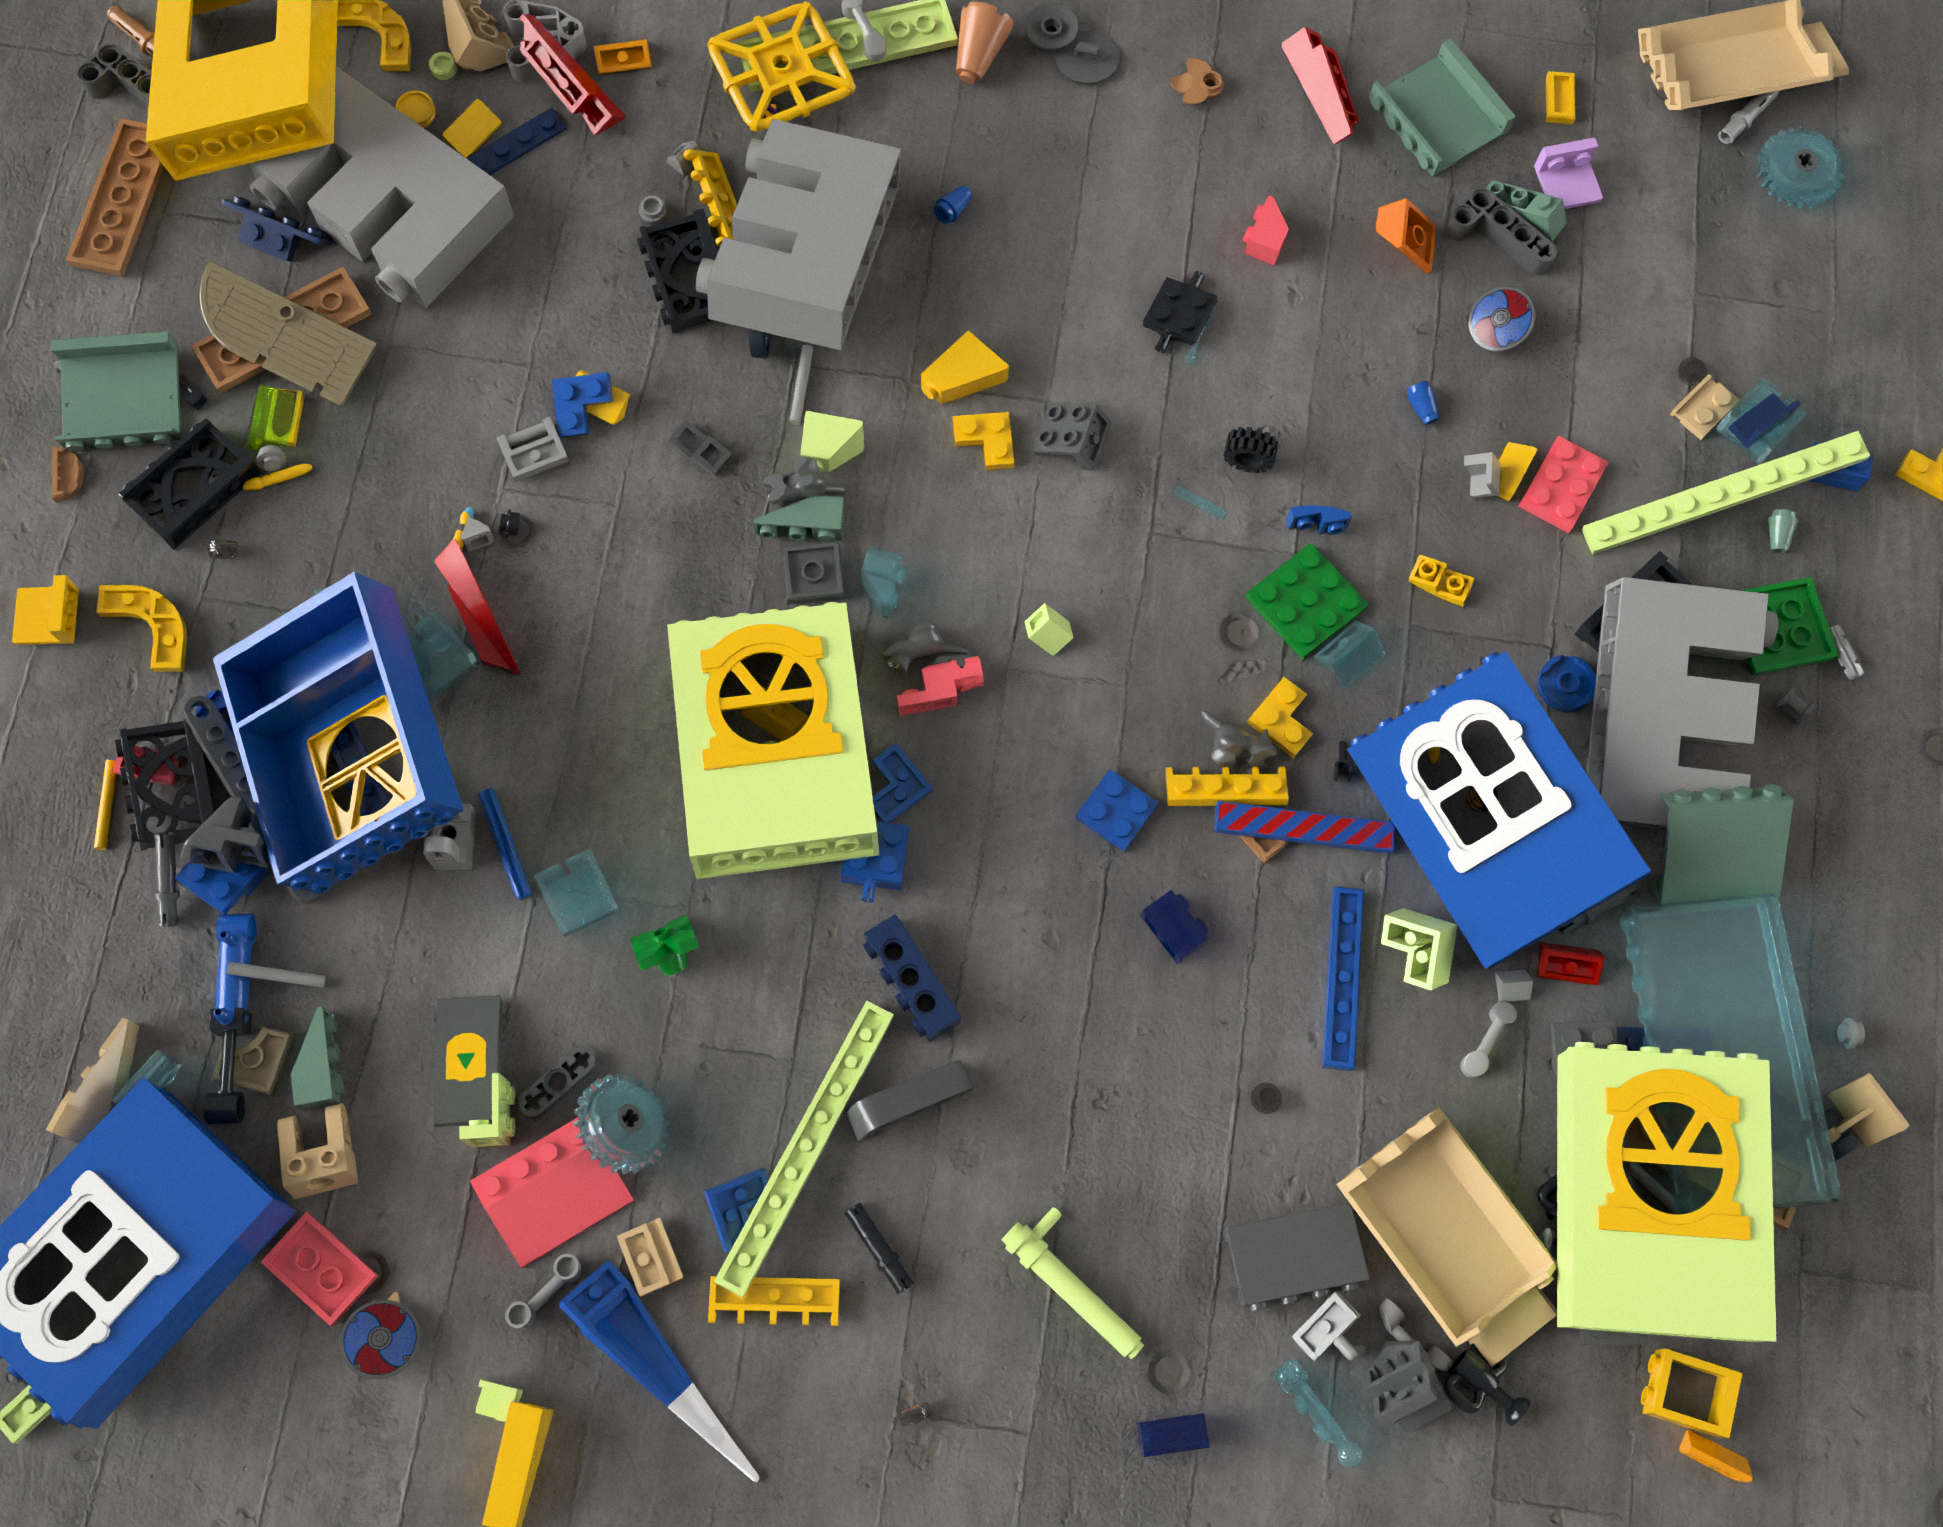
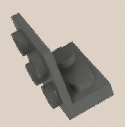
M1049 403L1032 451L1035 454L1072 455L1084 470H1095L1111 421L1097 403Z

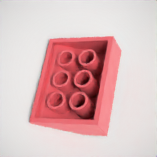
M584 1114L470 1181L484 1209L521 1268L635 1201L591 1121Z

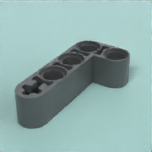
M115 44L102 46L78 68L77 76L92 98H105L120 86L149 108L151 71Z
M1477 188L1462 200L1452 211L1446 225L1447 235L1453 240L1458 241L1464 240L1474 230L1478 229L1532 275L1540 276L1547 273L1557 255L1556 246L1486 188Z
M956 1060L856 1102L845 1114L858 1143L879 1135L891 1125L961 1097L972 1091L974 1087L961 1060Z

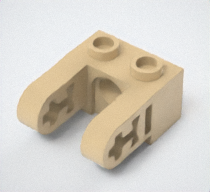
M343 1103L325 1108L328 1145L305 1151L302 1130L297 1116L278 1119L277 1129L283 1188L294 1199L358 1183L349 1119Z

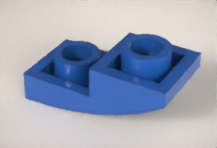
M1297 506L1290 508L1286 521L1289 529L1298 528L1299 530H1306L1316 524L1319 534L1329 533V535H1337L1348 528L1352 515L1351 512L1334 507Z

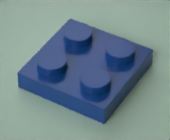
M1109 769L1078 811L1075 819L1125 852L1159 802Z

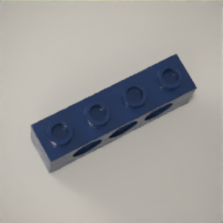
M896 914L864 933L866 942L863 944L865 951L871 960L878 959L883 967L879 969L882 978L888 986L893 983L898 991L895 998L904 1012L908 1009L915 1018L911 1023L920 1037L925 1035L930 1042L961 1023L960 1014ZM896 947L900 949L903 953L902 956L897 960L888 959L885 953L889 948ZM906 973H914L919 980L915 985L907 986L902 983L901 978ZM925 998L931 999L935 1004L934 1009L930 1012L921 1011L917 1006L920 1000Z

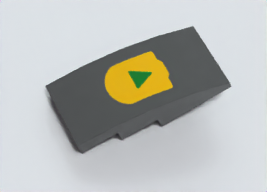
M500 995L438 999L434 1051L435 1127L469 1125L471 1120H489V1123H492V1073L503 1075V1066L501 1064L503 1038L501 1031L502 999Z

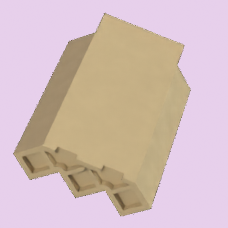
M1787 0L1638 29L1640 57L1644 64L1649 63L1654 72L1650 76L1658 91L1664 90L1668 98L1665 100L1668 110H1682L1830 81L1835 77L1849 75V67L1823 23L1816 22L1802 25L1804 10L1801 0Z
M1440 1107L1416 1122L1405 1133L1376 1152L1373 1157L1355 1168L1336 1184L1456 1347L1465 1341H1468L1469 1344L1474 1343L1489 1365L1493 1366L1557 1316V1309L1542 1290V1288L1554 1280L1552 1274L1557 1269V1261Z

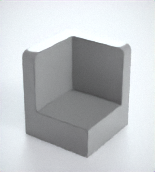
M1494 453L1464 456V467L1471 475V497L1481 498L1500 495L1501 464Z

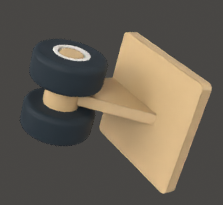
M1868 1073L1828 1094L1830 1100L1845 1119L1841 1121L1833 1108H1828L1805 1122L1801 1129L1808 1139H1814L1819 1136L1825 1144L1820 1148L1819 1154L1826 1163H1832L1844 1157L1859 1145L1858 1140L1851 1132L1840 1134L1849 1127L1854 1130L1864 1145L1869 1147L1906 1130L1909 1127V1123L1874 1077Z

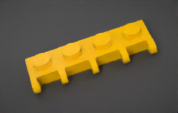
M687 149L683 152L685 160L692 161L695 168L691 172V177L694 181L700 182L703 193L699 198L702 204H708L712 216L708 218V223L711 227H716L720 237L715 242L717 247L720 248L723 238L733 240L732 216L737 203L718 153Z
M1166 767L1168 806H1216L1218 801L1257 806L1288 805L1289 796L1285 767H1278V774H1259L1258 767H1252L1251 774H1229V767H1222V774L1200 775L1199 767L1192 768V775H1173L1172 767Z
M710 1276L708 1323H715L717 1319L716 1310L738 1311V1324L745 1323V1311H769L770 1325H777L778 1312H803L802 1325H809L810 1312L832 1313L831 1326H838L840 1279L755 1277L744 1298L715 1284L714 1280L717 1276Z

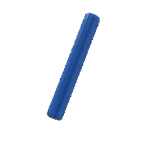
M492 788L482 790L478 796L514 895L518 901L527 899L532 896V891L497 795Z

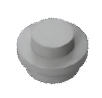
M656 196L645 197L639 205L640 217L647 223H658L666 216V205Z
M275 445L262 447L256 456L258 467L269 472L282 469L287 462L285 453Z
M1845 1018L1842 1024L1838 1026L1837 1035L1839 1041L1847 1049L1861 1046L1865 1039V1030L1862 1022L1855 1021L1853 1018Z

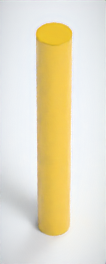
M106 760L94 843V849L107 850L117 774L113 772L116 764L115 760Z

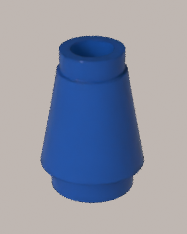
M962 185L939 198L933 208L937 219L945 224L955 222L972 199L971 191Z
M1428 381L1419 382L1407 389V399L1424 425L1434 423L1440 419L1434 388L1429 385Z

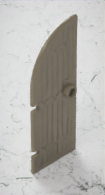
M211 261L208 262L204 270L199 293L200 308L209 331L221 345L254 364L263 356L266 360L262 368L311 392H314L319 384L323 386L320 393L321 397L341 407L344 405L377 348V343Z

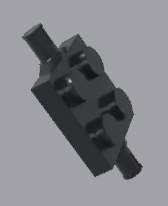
M1195 271L1189 284L1166 277L1143 320V327L1156 331L1161 336L1155 346L1156 351L1160 352L1161 350V353H1165L1171 341H1182L1193 346L1195 345L1217 303V295L1199 288L1205 279V275L1202 272L1199 275V271Z

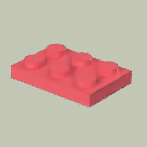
M1557 436L1518 507L1570 533L1609 462Z
M305 1212L261 1261L269 1271L329 1326H334L379 1276L309 1212Z

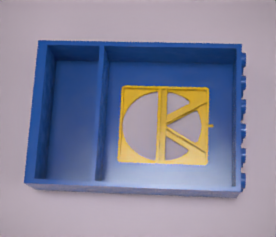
M353 572L213 657L277 885L291 887L294 890L312 891L314 894L324 893L331 889V885L340 880L353 877L355 872L361 868L378 863L379 858L388 853L401 850L404 844L413 839L426 836L429 830L438 825L451 822L454 816L464 811L393 588ZM369 716L380 718L393 728L397 739L327 779V761L331 746L339 732L347 724L358 718ZM402 752L404 761L401 781L397 782L378 764ZM367 772L393 794V797L381 810L370 815L360 816ZM354 779L350 808L346 812L337 804L331 792Z

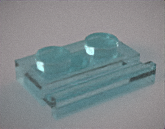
M157 1050L115 1095L112 1101L118 1104L143 1077L160 1087L167 1086L177 1076V1070L181 1067V1064L173 1057Z

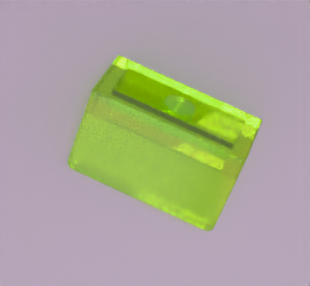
M259 385L250 429L249 449L259 451L262 442L283 447L287 445L295 397L294 393Z

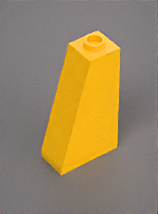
M510 1402L482 1525L489 1527H522L554 1409L525 1402Z

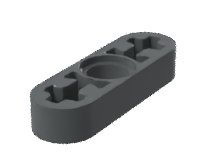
M578 1046L571 1050L521 1094L518 1101L521 1112L533 1119L544 1116L596 1070L598 1065L596 1054L586 1046ZM581 1054L583 1057H586L589 1054L590 1057L587 1059L589 1066L586 1068L583 1066L577 1067L573 1072L578 1076L573 1080L572 1075L563 1067L568 1064L572 1069L578 1064L576 1059L578 1055ZM556 1074H564L567 1078L565 1088L560 1091H554L550 1087V1080ZM541 1086H544L545 1090L554 1096L550 1101L546 1096L539 1100L538 1103L541 1107L537 1111L533 1108L527 1110V1107L530 1105L528 1099L531 1096L537 1099L543 1094L539 1090Z

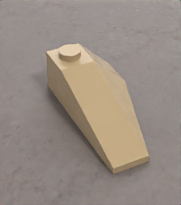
M442 0L449 48L455 62L460 67L482 72L507 63L506 53L514 44L506 32L500 33L494 26L496 19L479 7L482 3L481 0Z
M125 1018L120 1020L101 1046L99 1061L91 1067L87 1066L82 1072L81 1077L84 1079L75 1093L68 1091L62 1099L46 1128L47 1131L79 1144L125 1097L139 1025Z

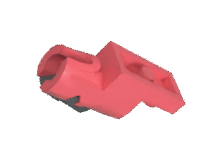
M938 656L934 665L921 669L924 691L910 689L902 692V695H897L899 716L957 706L956 690L964 692L978 686H984L979 656Z

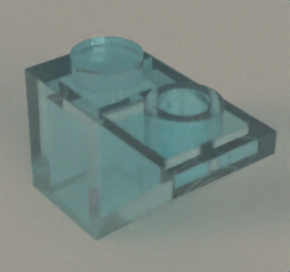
M868 547L861 571V584L880 615L888 619L890 609L896 610L899 593L895 591L898 583L903 584L906 567L902 566V555Z

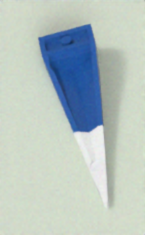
M609 1260L561 1300L559 1307L581 1329L580 1332L752 1481L757 1482L759 1480L757 1472L722 1426L674 1355L631 1283Z

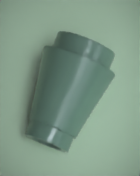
M1787 509L1773 510L1772 516L1768 518L1770 551L1781 554L1788 553L1799 520L1796 518L1795 511Z

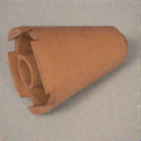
M969 2L968 7L964 5L961 11L956 73L960 76L959 79L967 84L981 81L1014 26L1012 18L1004 12V15L1001 16L996 13L997 7L983 2Z

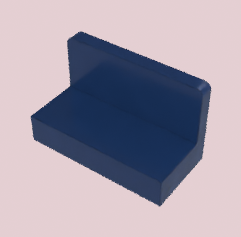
M1772 393L1734 421L1728 429L1749 449L1789 419L1801 403L1796 400L1787 407Z

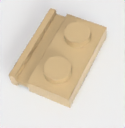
M1710 374L1670 413L1671 416L1675 415L1681 420L1680 423L1700 440L1740 401L1719 382L1715 383L1711 379L1712 376Z
M660 1217L617 1236L640 1297L684 1279Z

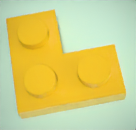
M1009 412L952 416L955 447L983 445L986 470L1014 468Z
M1943 448L1936 461L1911 449L1904 457L1895 476L1943 501Z
M1285 677L1280 680L1247 721L1250 726L1261 734L1265 729H1268V737L1271 742L1293 759L1313 735L1311 731L1291 717L1307 694Z

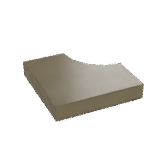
M262 1026L257 1036L251 1042L235 1049L233 1085L274 1096L295 1035ZM222 1049L211 1077L212 1080L219 1082Z

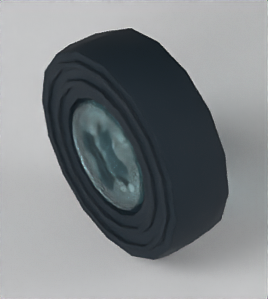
M749 329V348L752 357L767 358L771 341L770 333Z

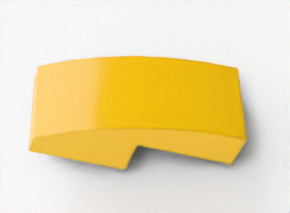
M1419 555L1410 574L1409 582L1434 596L1464 607L1474 585V577L1447 569V563Z

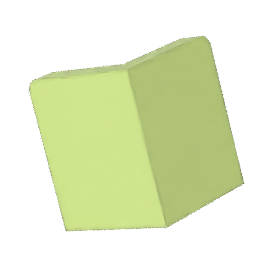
M1046 603L1025 621L1028 638L1051 655H1055L1074 638L1070 622Z
M480 1379L478 1386L482 1387L475 1410L476 1413L506 1422L510 1402H520L523 1390Z

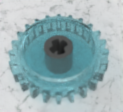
M1789 127L1786 133L1780 130L1776 136L1772 135L1761 148V152L1757 157L1759 162L1756 165V169L1761 171L1757 177L1764 180L1761 186L1763 188L1767 187L1770 190L1768 193L1770 196L1775 195L1778 197V202L1783 200L1787 202V206L1797 204L1798 208H1802L1804 204H1807L1809 208H1812L1816 202L1822 205L1826 199L1830 200L1841 187V182L1845 178V175L1842 173L1845 171L1846 166L1840 164L1845 158L1838 155L1840 148L1834 147L1832 144L1833 140H1827L1823 133L1817 134L1814 132V129L1805 131L1803 127L1795 131L1793 127Z
M618 1073L614 1077L608 1074L602 1079H597L583 1091L584 1095L577 1100L580 1107L574 1110V1114L580 1117L574 1122V1126L580 1128V1133L576 1136L577 1139H583L584 1145L582 1149L591 1152V1160L596 1158L600 1160L601 1168L610 1165L612 1173L621 1169L623 1175L631 1171L638 1173L642 1169H646L654 1164V1161L662 1156L661 1151L668 1146L664 1140L670 1137V1133L665 1131V1127L670 1125V1121L665 1120L664 1114L667 1110L662 1109L660 1105L661 1098H656L653 1095V1088H645L644 1081L634 1082L632 1075L624 1079L622 1073Z

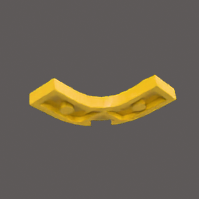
M338 0L337 26L369 27L380 35L382 41L380 66L383 72L410 71L411 38L401 15H398L387 3L380 0Z
M99 585L96 613L100 617H134L146 621L150 625L153 634L150 668L154 672H184L187 630L184 620L176 607L162 594L147 587L137 585Z

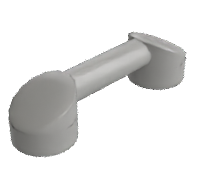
M843 0L841 3L843 15L848 19H856L865 35L864 50L866 57L872 61L883 59L886 55L885 39L872 28L863 11V0Z
M1500 1001L1491 1007L1489 1015L1492 1024L1477 1051L1467 1054L1461 1060L1460 1068L1465 1076L1473 1079L1478 1078L1488 1070V1055L1504 1027L1513 1023L1517 1018L1516 1009L1509 1002Z
M572 1254L560 1255L553 1265L555 1276L527 1304L518 1301L512 1303L507 1308L505 1319L511 1327L520 1330L530 1327L536 1320V1312L565 1283L575 1282L579 1278L581 1263Z
M1386 1298L1379 1305L1380 1317L1386 1330L1397 1341L1416 1342L1399 1325L1405 1318V1314L1396 1304ZM1433 1346L1426 1352L1435 1370L1447 1372L1452 1367V1360L1438 1347Z

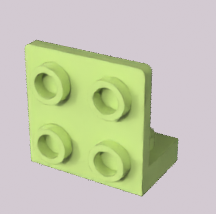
M492 1073V1124H489V1120L469 1121V1126H459V1139L472 1148L510 1145V1137L515 1136V1119L510 1117V1105L515 1104V1088L510 1086V1082L500 1073Z

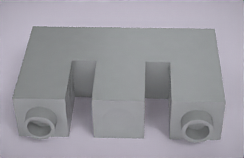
M337 66L334 143L248 164L256 178L249 187L265 206L276 211L284 204L301 218L311 209L320 229L342 248L363 263L372 254L374 255L381 270L375 277V280L387 295L397 302H402L407 296H410L425 308L442 293L514 217L503 184Z
M772 119L764 140L752 138L747 150L746 171L757 174V179L748 177L732 216L733 240L723 238L715 260L703 258L698 268L696 291L708 296V318L841 350L899 189L901 149Z
M1622 577L1605 586L1586 774L1621 825L1667 830L1669 807L1661 799V793H1673V791L1679 789L1693 792L1703 791L1705 788H1716L1719 790H1729L1736 786L1750 788L1751 774L1678 766L1680 742L1726 748H1737L1754 744L1760 684L1687 676L1689 654L1744 660L1763 654V647H1771L1777 634L1778 618L1775 612L1767 611L1768 594Z

